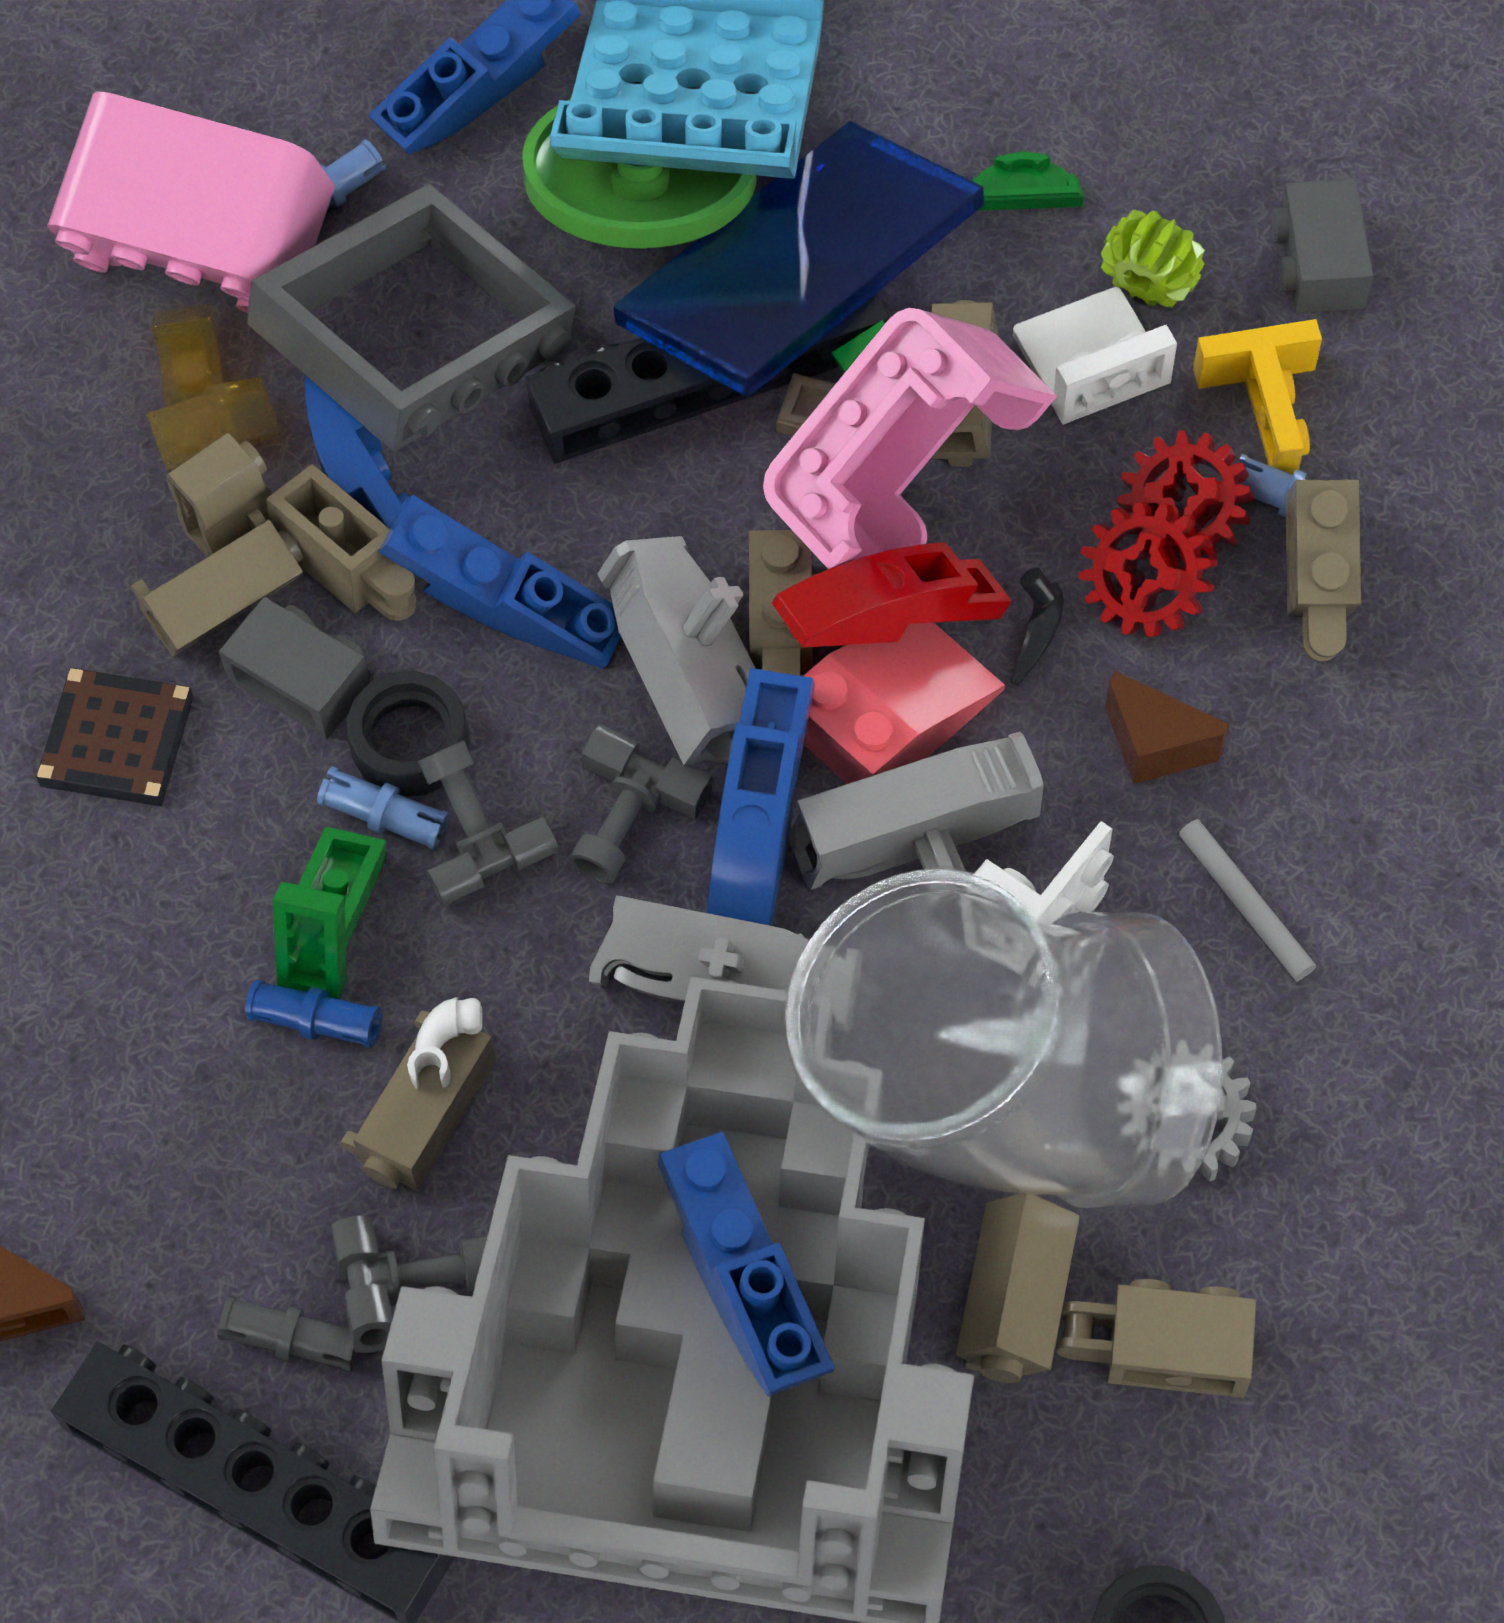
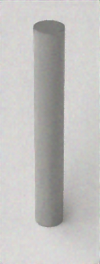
M1196 819L1183 827L1179 832L1181 839L1294 980L1298 982L1312 973L1316 968V964L1201 821Z

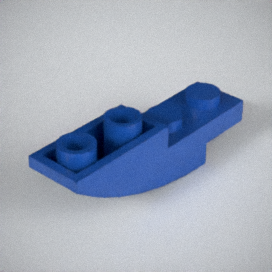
M506 0L460 45L452 37H449L368 114V117L408 155L455 134L534 76L546 65L541 52L581 15L576 2L573 0Z
M305 375L307 414L321 472L390 529L403 502L409 497L405 492L396 495L390 487L388 481L392 480V476L380 453L382 451L381 441Z
M413 494L403 502L379 550L380 554L427 581L423 590L426 594L464 615L517 640L603 669L608 665L621 637L613 603L528 551L519 558L514 557Z
M754 668L749 670L740 722L735 724L712 864L707 905L708 914L772 926L793 818L791 807L815 687L813 678Z
M722 1131L660 1153L657 1164L683 1222L681 1235L727 1331L767 1396L769 1397L833 1373L835 1369L780 1242L772 1243L724 1132Z

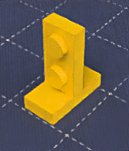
M1313 319L1198 338L1193 367L1198 389L1245 382L1268 465L1293 474L1295 469L1299 470L1302 456L1309 454L1310 440L1304 419H1295L1291 405L1295 402V386L1292 374L1314 371L1316 369L1322 342L1317 320Z

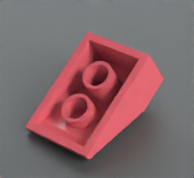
M934 622L912 623L908 625L899 642L845 645L829 653L804 675V677L814 679L815 687L803 745L846 784L928 758L1003 692L1005 684Z

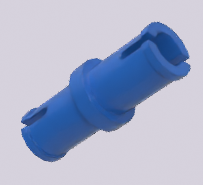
M256 979L249 989L245 1003L247 1020L261 1021L296 1029L299 1031L300 1037L317 1040L320 1035L372 1048L378 1040L382 1027L383 1013H381V1007H371L331 998L327 990L311 987L308 992L268 984L265 981Z

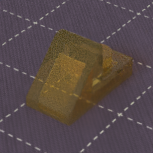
M210 303L155 312L151 329L159 353L164 400L168 415L228 406L214 304Z
M261 377L203 387V395L146 413L167 473L228 432L239 444L248 441L251 445L282 434Z

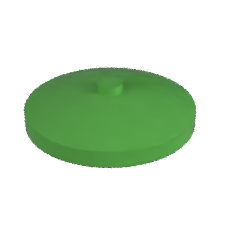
M558 106L539 119L528 134L523 148L524 186L536 210L553 225L571 235L590 242L614 247H666L686 243L709 235L727 225L743 211L754 193L757 175L561 158L550 146V134Z

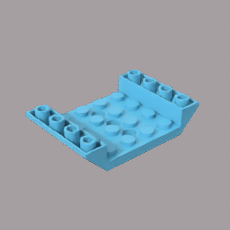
M596 0L571 101L559 100L550 134V146L561 158L795 179L820 44L824 0ZM632 82H641V84H631V83H632ZM689 87H698L699 89H688V88H689ZM746 92H755V93H757V94H745V93H746Z

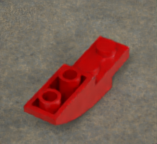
M941 542L891 549L832 567L776 594L771 604L789 627L792 636L799 641L802 647L899 642L908 625L912 623L1001 619L1012 600L980 559L959 560L948 544Z

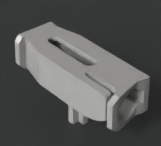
M682 536L626 540L614 547L597 573L605 589L609 588L619 633L683 765H693L701 761L728 764L735 724L740 722L750 668L755 669L730 619L743 597L742 590L739 586H728L724 577L714 578L710 582L689 555L690 550Z
M1019 731L1008 735L1007 738L956 748L798 800L799 814L789 834L790 846L809 890L821 887L831 878L855 879L919 859L936 900L946 898L947 902L954 901L960 898V893L970 890L971 883L956 846L989 836L1025 819L1030 820L1039 817L1044 787L1043 780L1024 735ZM810 841H812L817 854V865L814 869L806 852V847Z
M616 895L613 906V923L590 966L589 982L597 986L607 987L610 975L615 970L614 978L627 987L655 998L682 1004L685 1003L690 976L711 980L723 978L739 984L773 989H797L807 994L824 996L823 1030L827 1033L839 1035L857 947L854 943L841 941L838 953L829 950L825 944L819 945L814 939H806L802 933L795 934L784 928ZM630 965L653 976L672 978V980L668 982L652 980L637 975L621 966Z

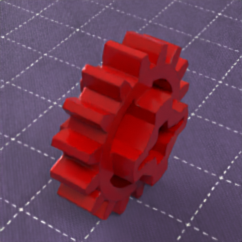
M1185 430L1178 431L1176 445L1170 447L1159 436L1154 439V447L1157 453L1152 457H1148L1139 451L1133 455L1141 468L1137 474L1132 472L1122 473V481L1132 492L1118 496L1117 503L1120 508L1131 513V518L1133 517L1135 502H1148L1152 516H1154L1160 504L1173 505L1174 514L1172 521L1175 522L1183 516L1175 502H1180L1184 499V491L1187 490L1188 481L1195 495L1188 497L1187 507H1184V515H1191L1195 518L1189 533L1191 536L1209 535L1210 542L1200 551L1203 550L1208 558L1218 559L1215 544L1222 540L1226 544L1235 546L1238 541L1231 531L1234 524L1249 525L1250 523L1249 515L1240 507V504L1254 501V493L1250 486L1240 484L1250 475L1243 462L1232 464L1236 455L1228 444L1221 446L1214 452L1215 442L1208 433H1203L1197 444L1193 445ZM1198 463L1214 469L1222 477L1223 481H1217L1215 477H1202L1198 469ZM1167 470L1156 482H1154L1161 473ZM1215 515H1218V516L1216 517V519H1215L1209 526H1207L1206 528H1204V529L1202 530V528H1203ZM1146 527L1134 530L1129 534L1144 532ZM1174 540L1172 550L1174 554L1175 552L1180 554L1182 561L1186 565L1183 552Z
M1135 502L1132 518L1123 508H1116L1111 511L1114 527L1095 524L1092 528L1095 536L1100 540L1099 545L1095 547H1082L1081 554L1093 560V566L1091 569L1079 572V579L1094 581L1096 588L1085 597L1087 604L1104 602L1106 608L1100 617L1103 623H1111L1122 617L1123 634H1134L1140 627V624L1143 623L1147 637L1160 636L1163 620L1172 631L1184 628L1182 611L1192 615H1199L1204 610L1195 599L1197 592L1214 591L1215 585L1202 579L1203 570L1217 566V559L1202 558L1200 549L1205 547L1211 539L1209 535H1190L1189 531L1195 522V518L1191 515H1183L1175 522L1172 521L1174 514L1173 505L1160 504L1154 516H1152L1148 502ZM1146 527L1144 532H1140L1136 544L1127 549L1116 547L1127 534ZM1174 540L1183 552L1186 567L1180 566L1172 550ZM1150 559V565L1159 569L1156 579H1145V574L1137 570L1139 560ZM1110 572L1115 573L1123 589L1121 598L1112 585ZM1167 590L1179 592L1175 599L1165 607L1150 611V607L1155 606L1159 594Z

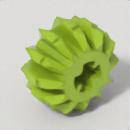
M1132 210L1127 217L1121 218L1117 226L1112 227L1104 241L1106 245L1100 253L1104 259L1101 268L1107 275L1113 277L1112 284L1115 287L1124 288L1129 292L1130 298H1141L1148 306H1154L1156 303H1159L1164 307L1172 308L1177 301H1184L1188 292H1192L1201 277L1200 271L1204 266L1202 257L1205 250L1199 243L1192 240L1194 234L1190 230H1183L1176 225L1175 219L1170 221L1163 219L1157 211L1145 214L1142 211Z

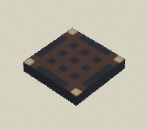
M70 668L36 778L40 787L162 807L194 698L191 688L176 684Z

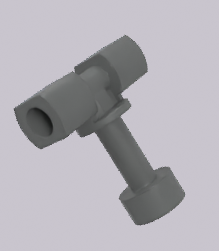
M599 724L591 734L582 752V768L612 781L610 789L617 797V800L597 835H581L569 856L570 864L581 874L603 884L614 883L626 861V857L619 849V846L639 811L652 812L660 803L695 820L711 793L712 775L690 765H683L682 761L672 758L667 766L639 754L638 741Z
M464 740L417 761L428 785L438 780L441 781L467 836L456 842L460 852L459 855L425 870L428 881L441 906H445L485 887L483 879L512 865L516 870H521L560 851L544 816L533 819L508 832L502 821L491 826L489 825L464 772V768L474 764V760Z
M351 1216L331 1224L333 1248L340 1282L349 1283L350 1290L345 1292L346 1312L355 1352L371 1353L385 1349L393 1320L390 1306L397 1305L401 1286L423 1288L464 1281L467 1294L474 1292L487 1236L459 1240V1254L396 1264L393 1251L379 1254L371 1217Z

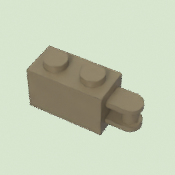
M311 464L266 498L268 518L277 532L280 530L285 531L293 537L304 558L298 563L299 566L354 614L370 603L381 614L391 620H405L413 615L417 606L414 593V574L379 553L390 529L317 467Z
M1295 480L1285 494L1287 616H1302L1303 650L1310 659L1317 662L1332 660L1344 648L1347 639L1346 616H1350L1361 605L1359 480Z
M793 530L749 531L750 659L755 669L800 676V673H807L813 668V647H802L799 641L792 636L789 627L771 604L776 594L812 577L811 550Z
M1154 1279L1135 1280L1131 1282L1130 1286L1118 1284L1114 1305L1083 1301L1063 1303L1061 1319L1065 1321L1064 1338L1057 1341L1056 1353L1061 1357L1072 1360L1108 1363V1383L1245 1398L1252 1379L1256 1299L1241 1298L1236 1290L1219 1286L1204 1287L1199 1290V1293L1171 1290V1286L1168 1283ZM1093 1326L1111 1327V1341L1092 1339Z

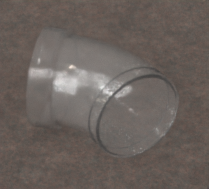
M950 869L916 870L881 880L855 894L838 907L812 936L798 961L790 983L786 1005L787 1040L794 1065L803 1083L811 1094L844 1126L878 1151L918 1171L963 1185L1013 1193L1057 1195L1063 1201L1081 1208L1145 1206L1163 1203L1184 1189L1200 1167L1208 1150L1218 1116L1222 1085V1046L1218 1015L1208 979L1197 955L1183 935L1168 921L1159 916L1144 912H1077L1065 915L1052 924L1036 921L1026 907L1011 893L983 877Z

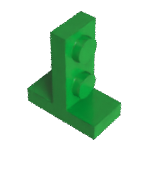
M325 826L299 884L295 885L281 881L273 898L277 986L308 992L311 987L327 990L331 998H341L347 982L346 948L387 858L386 840Z

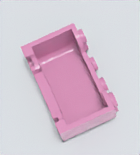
M94 92L47 227L56 236L55 243L71 251L74 254L73 261L87 269L106 273L109 265H123L136 270H144L146 263L166 268L165 274L189 285L198 286L201 278L220 283V289L223 292L238 298L236 307L248 313L251 281L316 245L335 185L310 152L290 142L116 94Z
M907 308L898 311L884 324L772 461L764 478L765 498L771 508L828 569L871 554L901 547L926 544L928 536L923 520L900 494L972 408L976 405L993 423L1001 428L1021 430L1028 428L1037 421L1057 395L990 330L921 309Z

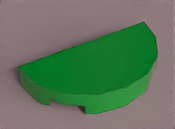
M1020 151L998 156L994 159L992 166L982 171L978 177L972 179L967 200V211L1083 207L1084 195L1078 178L1072 173L1069 175L1063 168L1051 163L1050 156L1042 153Z

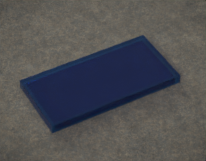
M849 121L798 161L795 179L777 177L751 197L743 211L731 222L717 231L697 239L613 305L615 324L744 396L750 397L983 207V186Z

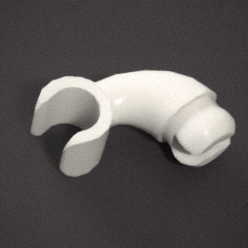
M458 997L443 1001L432 1009L426 1017L417 1035L415 1051L409 1057L407 1064L412 1084L416 1089L419 1088V1072L428 1065L440 1067L439 1072L443 1088L450 1084V1068L445 1054L440 1049L448 1040L459 1037V1033L474 1035L481 1031L482 1006L478 999L458 1000Z

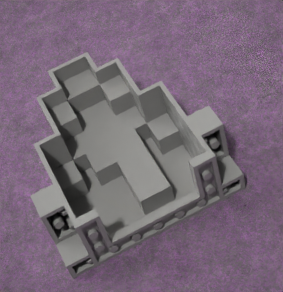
M690 976L676 1041L659 1039L647 1033L625 1034L609 1031L577 1165L564 1164L545 1156L525 1158L508 1155L473 1296L458 1295L454 1291L443 1287L417 1289L401 1286L382 1357L390 1436L370 1508L375 1544L863 1623H939L974 1375L959 1373L950 1367L940 1364H926L922 1366L906 1364L917 1296L925 1218L908 1216L895 1209L869 1210L861 1208L864 1174L876 1111L879 1071L862 1069L849 1063L828 1064L816 1062L821 1039L824 996L807 994L792 988L773 989L739 984L723 978L711 980ZM722 1131L772 1243L780 1242L835 1367L833 1373L769 1397L741 1356L697 1271L681 1235L683 1222L657 1164L660 1153Z

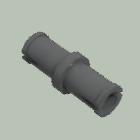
M229 1296L225 1302L218 1326L217 1338L219 1340H230L274 1351L276 1359L290 1362L294 1356L351 1372L357 1352L353 1348L349 1327L305 1317L304 1309L289 1306L285 1312L240 1301L232 1296Z

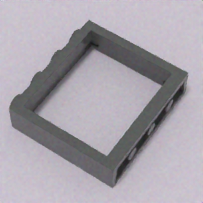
M428 183L252 280L247 324L389 449L396 452L422 435L428 437L437 426L460 412H470L482 399L500 388L515 385L525 373L545 361L556 360L557 354L565 349L569 344V340L572 339L571 328L576 306ZM430 244L521 321L401 391L310 313V311Z

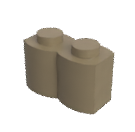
M229 432L166 475L168 487L178 505L176 511L183 530L206 557H209L252 530L246 519V515L251 511L258 509L266 521L269 520L266 498L272 492L261 476L267 471L266 465L260 454L248 441L239 444Z

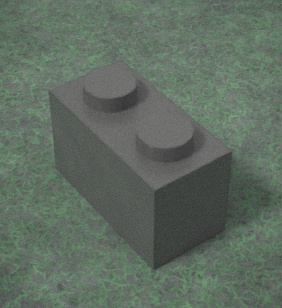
M1356 178L1285 183L1281 207L1272 209L1271 228L1274 243H1284L1286 256H1281L1280 285L1282 292H1292L1295 313L1366 308L1373 280V271Z
M265 596L219 650L229 681L326 740L349 713L354 699L370 683L365 654L356 643L340 634H337L334 638L316 628L312 619L299 608L293 605H286L283 608Z

